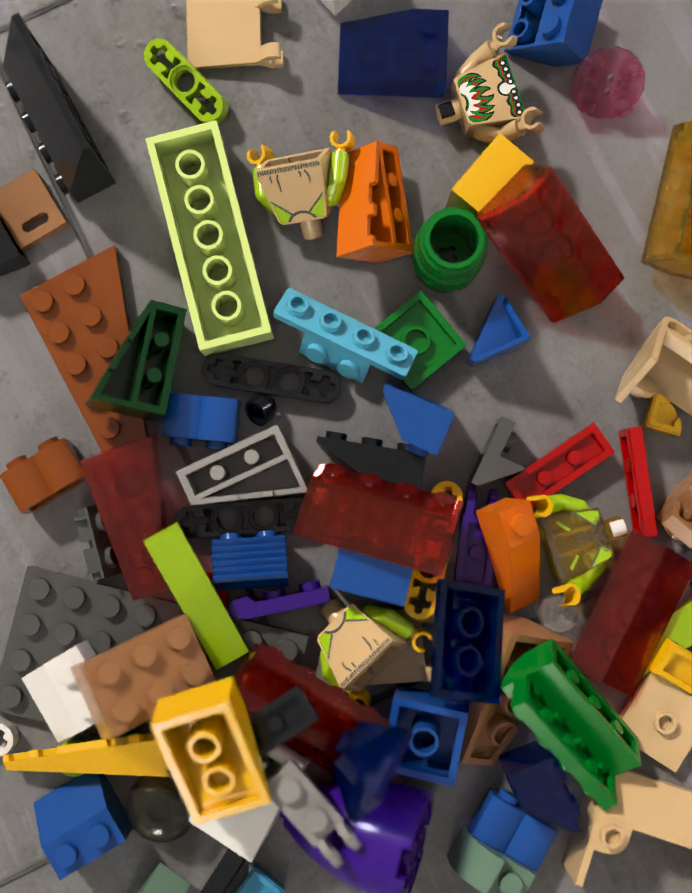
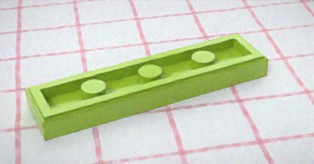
M176 522L144 539L147 550L183 613L187 615L196 636L215 669L218 670L248 653L249 649L179 523Z

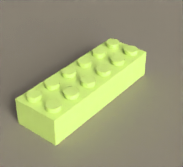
M217 120L145 138L199 351L207 357L212 354L274 339Z

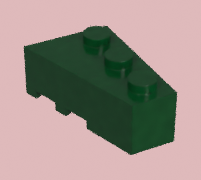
M151 299L141 311L84 405L155 422L163 418L167 411L187 309Z

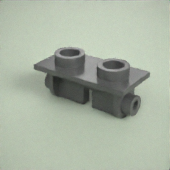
M109 503L87 506L76 510L77 518H74L81 543L91 540L93 543L92 548L83 550L88 575L92 574L93 580L96 581L125 573L124 556L118 543L114 527L115 520L110 511Z

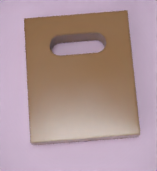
M35 169L30 170L0 188V216L18 247L23 252L70 226ZM44 216H48L47 222L30 232H26L27 226Z

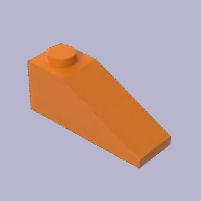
M503 498L476 510L507 613H513L539 600L540 532L530 500Z

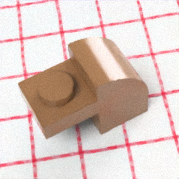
M692 472L674 488L661 504L655 516L662 523L665 531L671 538L676 541H682L690 549L692 548Z

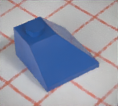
M386 382L382 391L401 439L408 443L406 449L426 458L429 452L437 455L455 416L454 411Z

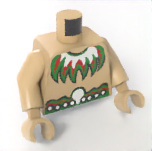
M507 23L498 24L492 32L493 41L487 40L457 70L450 88L451 100L435 105L436 115L441 126L459 120L465 137H475L478 141L490 144L499 133L509 141H513L524 136L527 130L534 134L543 132L545 128L543 123L537 122L531 125L532 119L542 115L543 112L536 107H529L524 110L506 54H499L500 48L511 49L517 44V36L515 35L510 36L504 42L502 41L503 33L509 30L511 25Z

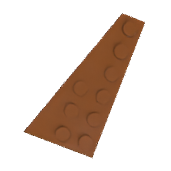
M113 245L19 296L119 484H124L154 468L145 420L84 405L131 329L124 298V284L118 262L120 261L118 248Z

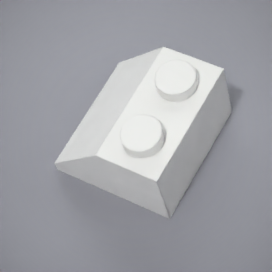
M88 639L21 678L58 743L95 724L70 667L96 655Z

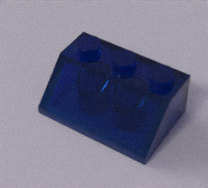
M444 579L437 580L430 697L444 701L470 704H500L505 590Z

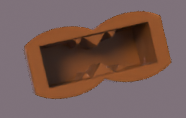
M52 437L42 442L38 446L39 452L27 459L26 455H23L6 464L8 470L3 472L0 477L21 513L30 514L91 478L70 440L65 438L59 440L58 437Z

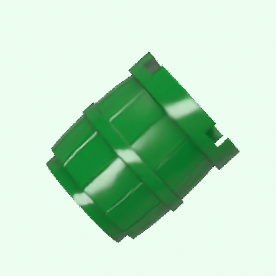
M452 207L437 211L420 227L414 242L412 264L416 277L427 288L438 293L459 291L466 288L476 278L486 259L488 245L487 233L480 219L466 209ZM441 249L445 251L448 249L453 250V256L457 261L452 263L442 260L438 251Z

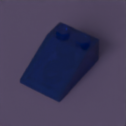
M409 9L340 23L338 94L443 98L447 81L449 10Z

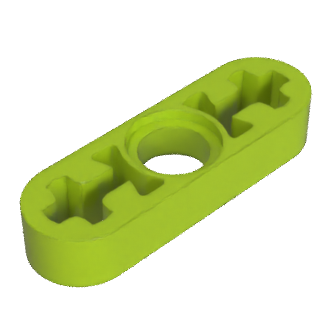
M161 38L150 41L144 50V61L150 70L199 120L205 123L217 120L218 124L223 122L228 114V103L225 97L174 45ZM158 51L166 52V58L175 65L172 70L159 62ZM191 72L195 80L194 86L191 90L182 92L179 89L178 80L183 73ZM202 94L208 100L215 102L216 112L214 114L205 113L207 107L197 97Z

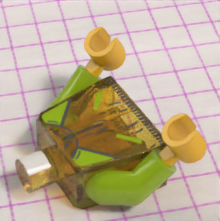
M564 494L528 496L526 500L534 501L536 504L534 516L553 581L560 584L566 582L565 585L554 587L552 593L564 594V603L559 605L561 609L575 606L580 602L581 595L590 589L606 570L607 561L614 558L610 541L627 536L625 522L621 516L603 520L598 508H590L585 500Z

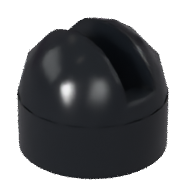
M261 394L249 400L245 405L247 416L254 424L264 426L277 414V404L272 397Z

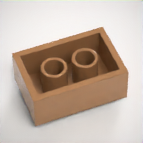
M186 614L172 618L70 667L101 739H114L153 718L158 699L216 682Z

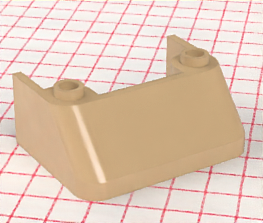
M664 317L654 328L623 374L615 400L621 404L629 394L636 398H651L658 392L692 416V330L674 318Z
M629 770L615 776L616 806L603 810L593 798L587 797L584 793L562 862L575 885L583 887L594 850L605 854H617L623 851L629 843L632 830L692 849V790Z

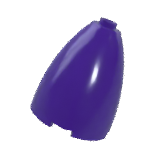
M355 779L317 783L318 788L343 814L344 821L363 844L357 851H354L346 845L336 829L327 835V840L333 847L338 849L344 861L338 869L330 864L317 846L314 848L282 811L280 812L279 816L284 818L283 825L295 842L312 860L347 886L360 893H411L424 852L422 849L427 832L425 825L429 826L431 822L434 794L433 792L408 785L378 780Z

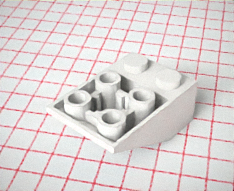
M283 744L260 757L266 780L290 757L293 758L303 771L309 761ZM271 800L270 804L199 825L194 824L191 816L188 821L252 863L281 810Z

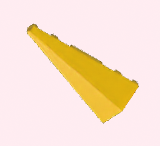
M154 733L135 734L127 737L102 739L57 746V748L37 749L29 752L3 755V764L6 770L170 777L166 771L169 769V766Z

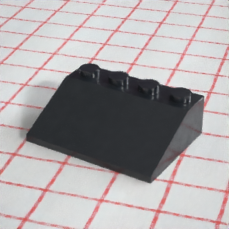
M17 13L11 16L3 68L10 80L5 82V86L16 103L22 102L26 111L21 113V116L31 133L38 132L42 142L37 144L42 156L48 164L52 162L55 164L59 173L54 175V178L64 195L70 193L79 203L116 182L51 60L20 14Z

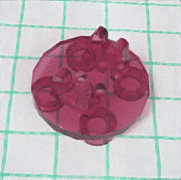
M619 46L601 47L589 53L578 64L572 77V94L577 108L586 115L597 119H612L629 115L634 105L639 101L645 87V72L640 59L630 50ZM609 74H613L612 78H607ZM609 88L608 92H603L604 89Z

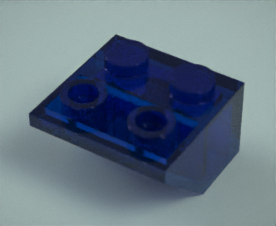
M535 740L500 755L499 761L511 791L525 813L574 834L582 831L577 817L582 815L579 804L574 794L569 792L566 784L562 783V781L568 779L566 772L561 768L558 759L549 749H545L538 740Z

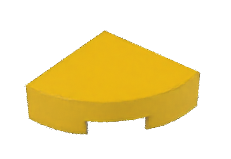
M656 392L649 400L642 427L675 437L681 435V420L670 403L671 401L666 396Z

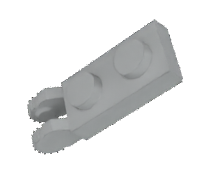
M290 757L267 779L271 800L314 848L318 847L322 855L333 867L338 869L344 863L341 853L326 838L334 829L337 830L346 845L354 851H357L363 845L344 821L343 814L293 758Z

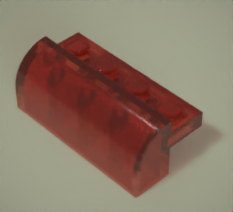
M255 643L233 676L246 706L248 716L256 713L295 686L301 684L321 718L282 744L343 781L359 773L369 747L386 736L391 722L381 717V714L375 708L362 705L353 700L344 689L327 684L319 679L313 670L305 666L296 665L285 658L279 649L272 646Z

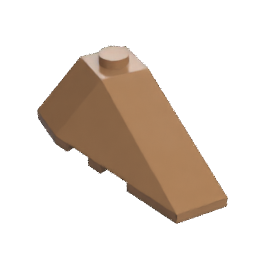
M492 612L479 645L469 699L468 718L459 759L461 763L493 766L518 733L516 725L520 721L512 711V700L501 689L502 681L514 662L527 651L552 638L569 657L574 645L571 639L524 617Z

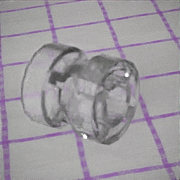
M551 592L544 594L537 601L535 615L540 624L553 632H567L575 626L578 620L577 606L561 609L559 605L564 603L565 597L559 593L553 594Z

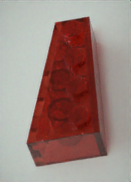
M157 432L91 454L80 461L133 601L169 589L144 544V539L167 528Z

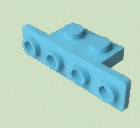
M291 288L285 291L273 313L275 319L304 332L299 349L300 354L306 356L312 362L321 363L339 372L345 378L354 379L362 384L371 365L404 380L418 352L415 348Z

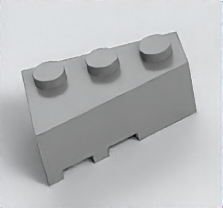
M278 424L175 471L191 505L310 492Z

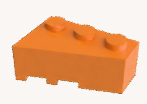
M376 140L348 152L350 156L348 176L339 202L336 257L380 264L414 253L398 147Z

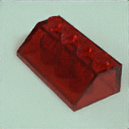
M525 164L474 216L542 311L553 323L601 304L625 278L551 166Z
M321 463L310 479L293 535L442 577L455 540L464 501L457 500L447 493L434 494L423 491L410 483L397 484L386 481L376 474H360L349 471L339 464Z
M635 531L628 532L570 652L569 658L579 670L593 679L633 697L692 575V562L668 547Z

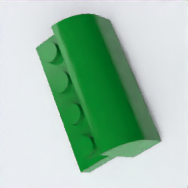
M552 638L532 648L518 658L507 671L502 681L501 689L512 700L511 708L515 717L520 722L527 724L535 733L540 745L548 748L558 759L561 768L566 773H571L580 783L585 795L593 798L603 810L617 805L615 776L641 765L639 738Z

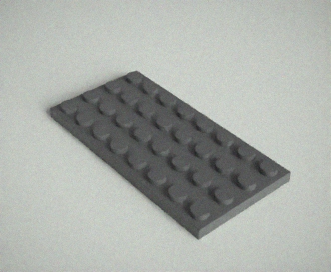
M27 566L0 669V712L47 723L21 678L87 639L96 655L172 618L183 615L181 607L176 601L35 566ZM233 618L232 620L244 639L249 652L218 670L215 669L199 639L198 642L216 681L233 676L246 706L248 716H251L297 686L309 634L249 619L244 620L242 618L240 621ZM152 718L116 738L153 733L150 726ZM95 724L82 731L83 733L100 737Z

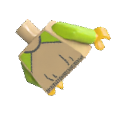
M337 130L331 132L330 142L336 148L332 154L330 148L274 158L273 150L265 145H261L262 155L260 159L258 151L250 149L247 152L248 161L256 166L253 169L256 199L272 215L276 216L281 225L300 223L303 237L306 240L315 239L324 234L321 219L328 217L335 205L340 202L348 176L350 156L346 152L351 151L356 143L355 136L350 130L347 131V140L343 144L338 143L339 132Z
M333 599L326 603L321 610L329 625L317 638L321 648L322 677L342 698L347 697L349 699L347 702L349 712L359 714L361 707L355 702V699L362 700L367 707L370 706L372 696L364 687L408 645L404 639L409 638L412 640V646L416 652L425 653L426 648L419 645L416 639L421 635H425L431 641H434L433 634L424 627L414 629V624L393 609L373 603L364 606L352 603L345 608L338 599Z

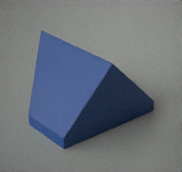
M498 293L493 300L466 365L473 367L518 350L531 339L505 295Z

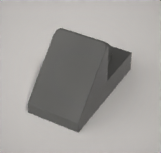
M503 416L497 419L467 484L479 486L526 470L525 467L500 456L502 451L508 453L515 441L517 434L512 432L516 422Z

